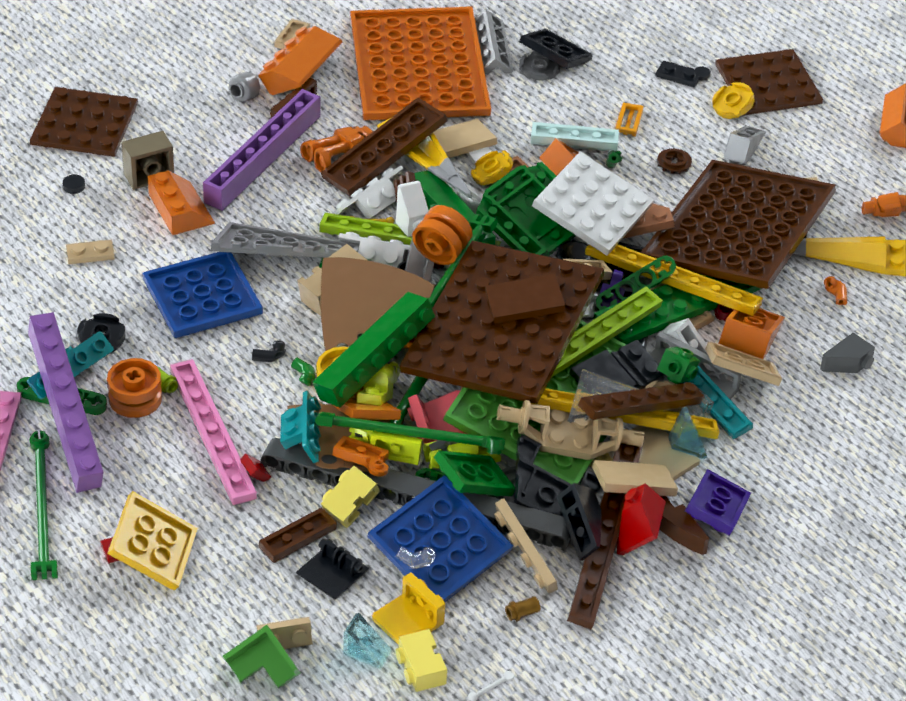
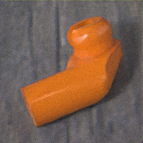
M833 276L825 278V289L836 296V304L846 305L847 288L845 284L836 280Z

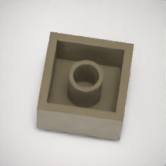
M164 131L121 142L123 173L133 190L148 186L149 175L168 170L174 173L173 145Z

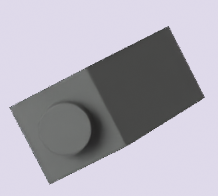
M852 333L823 354L820 370L823 372L858 373L863 368L868 369L874 362L875 347L855 333Z

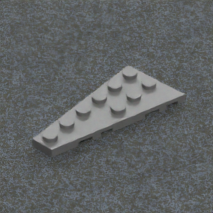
M229 222L212 241L211 251L267 254L273 257L284 255L328 258L346 244L358 252L360 244Z

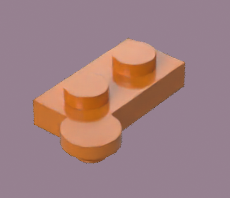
M343 436L333 447L332 456L368 468L369 473L374 476H385L388 473L389 467L385 462L388 460L389 450L347 436Z

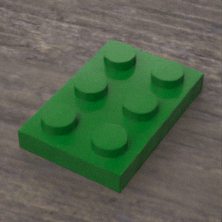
M441 450L434 456V459L440 466V470L448 476L453 483V487L461 493L512 497L515 492V486L491 456Z

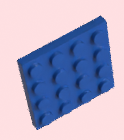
M216 252L142 272L143 280L174 339L263 314V307L231 252Z
M445 475L370 530L367 536L404 576L411 572L418 579H422L435 595L442 597L444 602L452 598L513 549V545L461 492L453 487V483Z

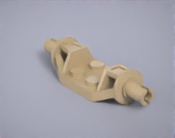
M529 400L524 401L521 409L500 404L497 410V420L518 423L519 434H524L540 443L539 450L542 452L591 460L610 451L616 452L621 443L642 447L644 442V432L623 429L622 418H616V420L609 418L592 420L586 415L550 409V406L532 405ZM529 420L540 423V432L528 424ZM600 435L611 436L610 441L598 443Z

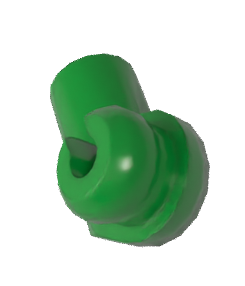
M610 151L607 155L606 166L614 168L618 162L622 161V153L620 151Z
M298 357L293 360L291 367L302 373L299 381L306 386H310L312 381L316 379L314 367Z

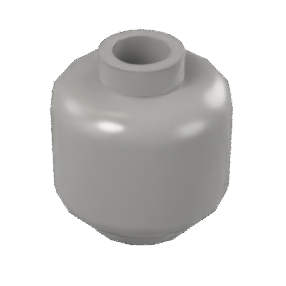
M243 72L230 79L229 92L235 100L245 102L259 94L260 83L253 73Z

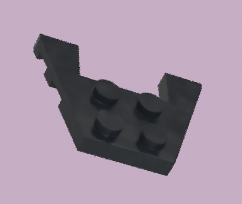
M521 434L517 440L514 503L563 517L556 496L572 484L533 464L541 444ZM587 469L579 485L592 488L596 493L601 488L596 474Z

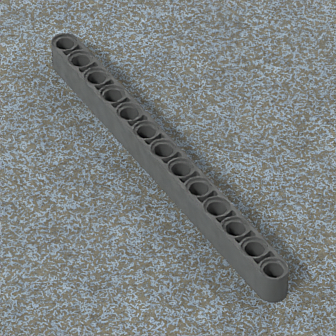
M280 438L270 440L260 460L264 467L270 466L276 468L277 471L288 474L290 472L295 473L299 477L309 480L323 481V484L334 487L339 483L342 473L350 470V468H345V464L344 467L338 469L320 468L310 460L301 444H296L285 450L280 443ZM324 455L321 457V460L332 464L337 461V458L332 455ZM388 469V473L385 476H374L369 471L363 472L377 483L380 492L375 498L381 500L388 499L402 506L436 482L393 469ZM462 493L502 534L503 532L510 533L505 525L503 527L500 526L494 515L497 512L495 503L501 499L477 493ZM506 501L531 540H535L538 544L545 546L560 547L561 550L567 549L571 536L564 517Z

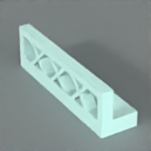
M533 122L531 144L550 146L555 138L571 148L609 152L614 150L615 152L618 148L619 130Z

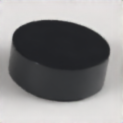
M68 175L62 181L63 189L67 193L77 194L85 189V179L80 175Z

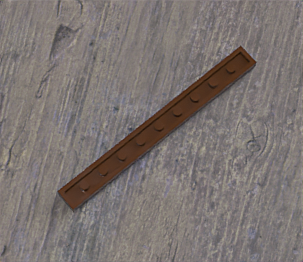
M621 443L618 450L614 453L612 461L638 463L643 445L638 447ZM603 491L600 502L602 510L601 545L599 549L584 559L568 614V622L591 630L593 628L620 532L626 493Z

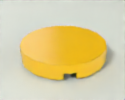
M734 82L728 87L725 85L714 94L712 98L713 108L722 118H738L752 108L754 94L750 86L745 83Z
M502 150L500 153L491 151L476 161V167L471 170V176L478 185L495 183L508 174L513 166V159L505 150Z

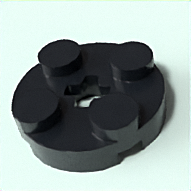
M107 313L94 314L93 318L88 321L85 318L79 323L77 328L80 344L99 331L105 332L103 335L114 348L112 352L116 351L123 344L126 336L124 324L119 322L118 317Z

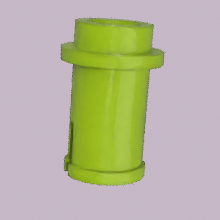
M157 366L161 373L162 391L164 393L176 391L178 388L176 377L168 375Z

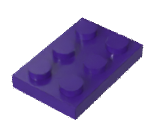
M707 469L685 512L689 513L694 519L709 524L716 531L730 536L751 492Z

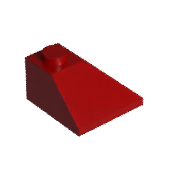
M646 483L637 488L630 489L625 495L617 547L618 555H625L658 537L666 501Z

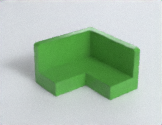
M265 625L222 656L240 682L245 681L262 668H265L276 686L280 688L301 674L268 625Z

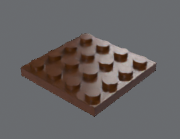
M794 49L727 57L715 61V65L727 87L731 86V83L734 82L745 83L750 86L754 94V104L744 115L823 103L821 94Z
M55 87L30 138V145L115 157L138 105V98Z

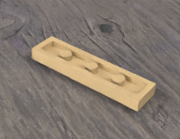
M503 498L495 503L497 510L494 513L495 518L501 527L505 525L510 533L507 536L514 547L519 546L522 554L520 557L527 568L532 567L536 573L533 577L539 588L545 587L548 593L558 590L556 579L506 500Z

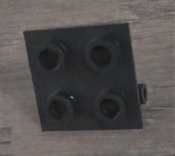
M323 538L318 545L321 551L296 571V574L333 599H337L369 570V567L364 565L360 558L352 556L348 550L344 551L343 547H337L331 539L326 540Z

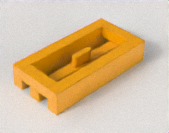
M623 102L615 129L619 130L623 135L632 134V136L636 137L644 106ZM629 109L630 112L626 125L621 127L625 111ZM634 110L638 111L634 126L630 128Z

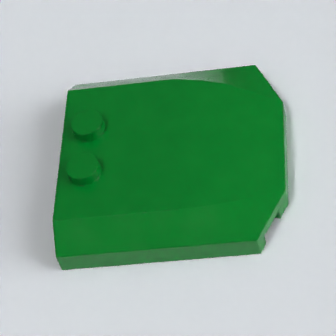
M538 162L536 166L526 167V165L518 166L485 190L476 214L481 215V218L483 216H489V220L492 217L497 218L498 223L493 231L515 250L549 257L558 250L562 243L576 237L575 234L532 207L538 195L556 178V175L542 162Z

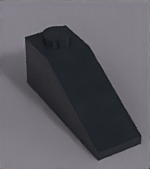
M573 483L556 497L579 560L583 561L600 548L602 510L594 489Z

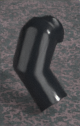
M274 341L272 344L273 348L270 350L253 349L252 360L263 362L277 360L284 356L286 349H284L285 342Z

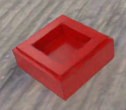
M247 453L240 459L241 463L252 477L261 482L268 481L271 478V475L261 464V461Z

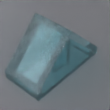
M686 406L682 408L668 436L671 449L701 459L707 458L704 444Z
M356 613L343 632V655L381 669L392 649L360 613Z

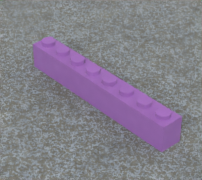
M304 89L295 95L203 182L204 203L223 211L320 118V96Z
M54 312L32 315L29 318L28 335L76 493L100 488L102 486L103 469Z

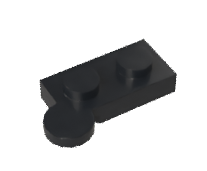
M663 60L656 71L655 77L695 88L699 79L706 80L710 77L711 71L704 66L694 69Z

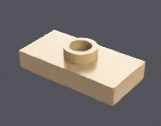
M291 18L274 41V47L283 49L285 47L284 44L296 36L295 32L302 27L310 28V23Z

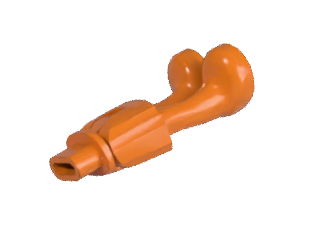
M367 126L336 129L334 136L319 140H308L302 143L300 146L301 156L308 162L314 160L315 168L322 172L331 165V158L333 156L348 152L373 131Z
M898 192L880 195L878 199L872 197L871 201L862 203V214L872 213L873 216L881 217L899 216L901 212H906V195H899Z

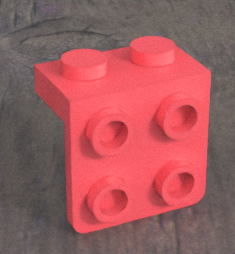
M459 390L423 403L417 394L408 398L411 407L407 408L411 420L416 422L417 427L467 434L443 421L446 412L460 393ZM417 437L419 439H423L422 442L424 444L437 441L434 439Z

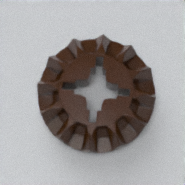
M671 148L663 150L657 157L658 167H662L663 171L669 170L671 174L674 171L678 174H681L682 171L688 172L689 167L692 165L691 156L680 149Z

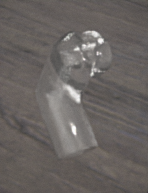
M402 546L395 557L411 568L419 569L430 566L434 562L436 553L429 547L424 548L423 551L412 553Z

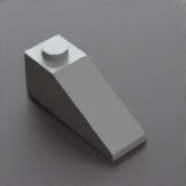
M745 125L731 132L723 158L728 159L729 163L737 165L749 162L766 131Z

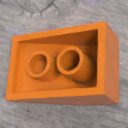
M761 308L753 316L733 310L726 319L718 344L764 359L785 317Z

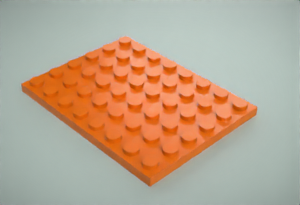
M473 7L350 11L363 120H387L418 97L446 114L447 117L491 116V105Z

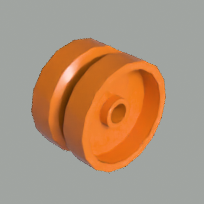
M436 205L430 208L423 221L417 225L412 233L413 243L417 250L430 261L440 265L454 263L462 249L466 247L473 236L472 228L465 217L455 209L445 205Z
M129 358L119 361L108 371V400L112 410L117 414L128 418H140L150 415L158 409L162 402L161 373L155 364L142 358Z

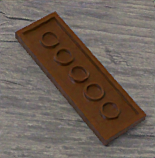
M418 97L321 172L322 178L351 197L355 191L364 187L448 121L446 114Z

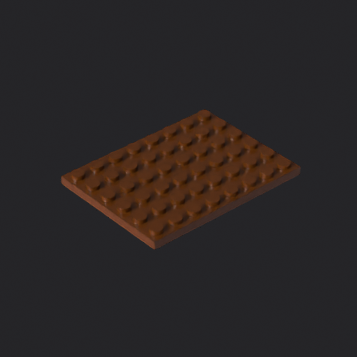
M712 159L671 212L675 227L657 231L641 253L656 259L661 256H670L674 259L676 266L697 274L769 289L835 194L836 185Z
M472 240L432 308L435 317L417 334L399 365L400 372L520 401L529 400L530 403L538 404L604 277V268ZM556 274L565 303L564 312L494 324L485 291L486 285Z

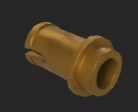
M532 596L516 603L514 601L509 602V605L505 606V612L510 621L516 620L517 622L520 621L521 617L538 613L541 607L537 597Z

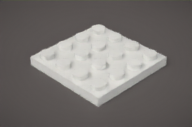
M580 151L538 195L532 207L607 256L652 206L654 199Z

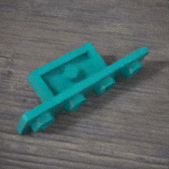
M101 331L75 348L70 346L65 349L73 376L76 377L114 350ZM39 371L28 378L27 383L37 397L43 399L47 394Z
M307 390L303 392V405L297 408H290L281 415L280 443L286 450L302 442L303 449L315 464L319 462V452L321 451L319 445L321 434L319 425L315 423L321 406L315 396L312 397Z

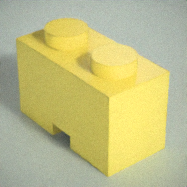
M353 466L350 470L342 473L339 483L334 489H329L324 494L320 504L331 517L348 528L360 515V512L357 511L362 504L368 506L380 490L377 483Z
M430 629L400 636L399 648L395 649L398 663H404L406 668L404 669L406 682L408 685L413 684L416 692L447 683V667L441 654H435L433 651L436 648V643Z

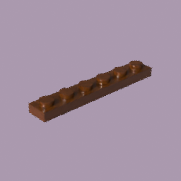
M685 382L581 397L578 406L592 420L698 405L703 403L705 395L693 383Z

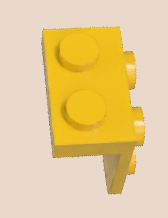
M410 572L403 577L402 595L372 614V620L399 645L400 636L427 629L433 632L442 626L445 619V602L441 596L435 595L422 579H418Z

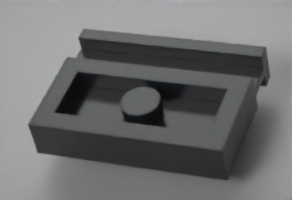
M638 340L619 348L616 352L612 351L610 353L637 383L636 390L646 387L653 381L659 382L666 376L657 370L659 364Z

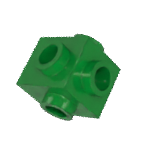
M677 346L666 348L657 370L667 375L669 381L681 384L689 382L696 377L700 360L694 357V353L686 348H679Z

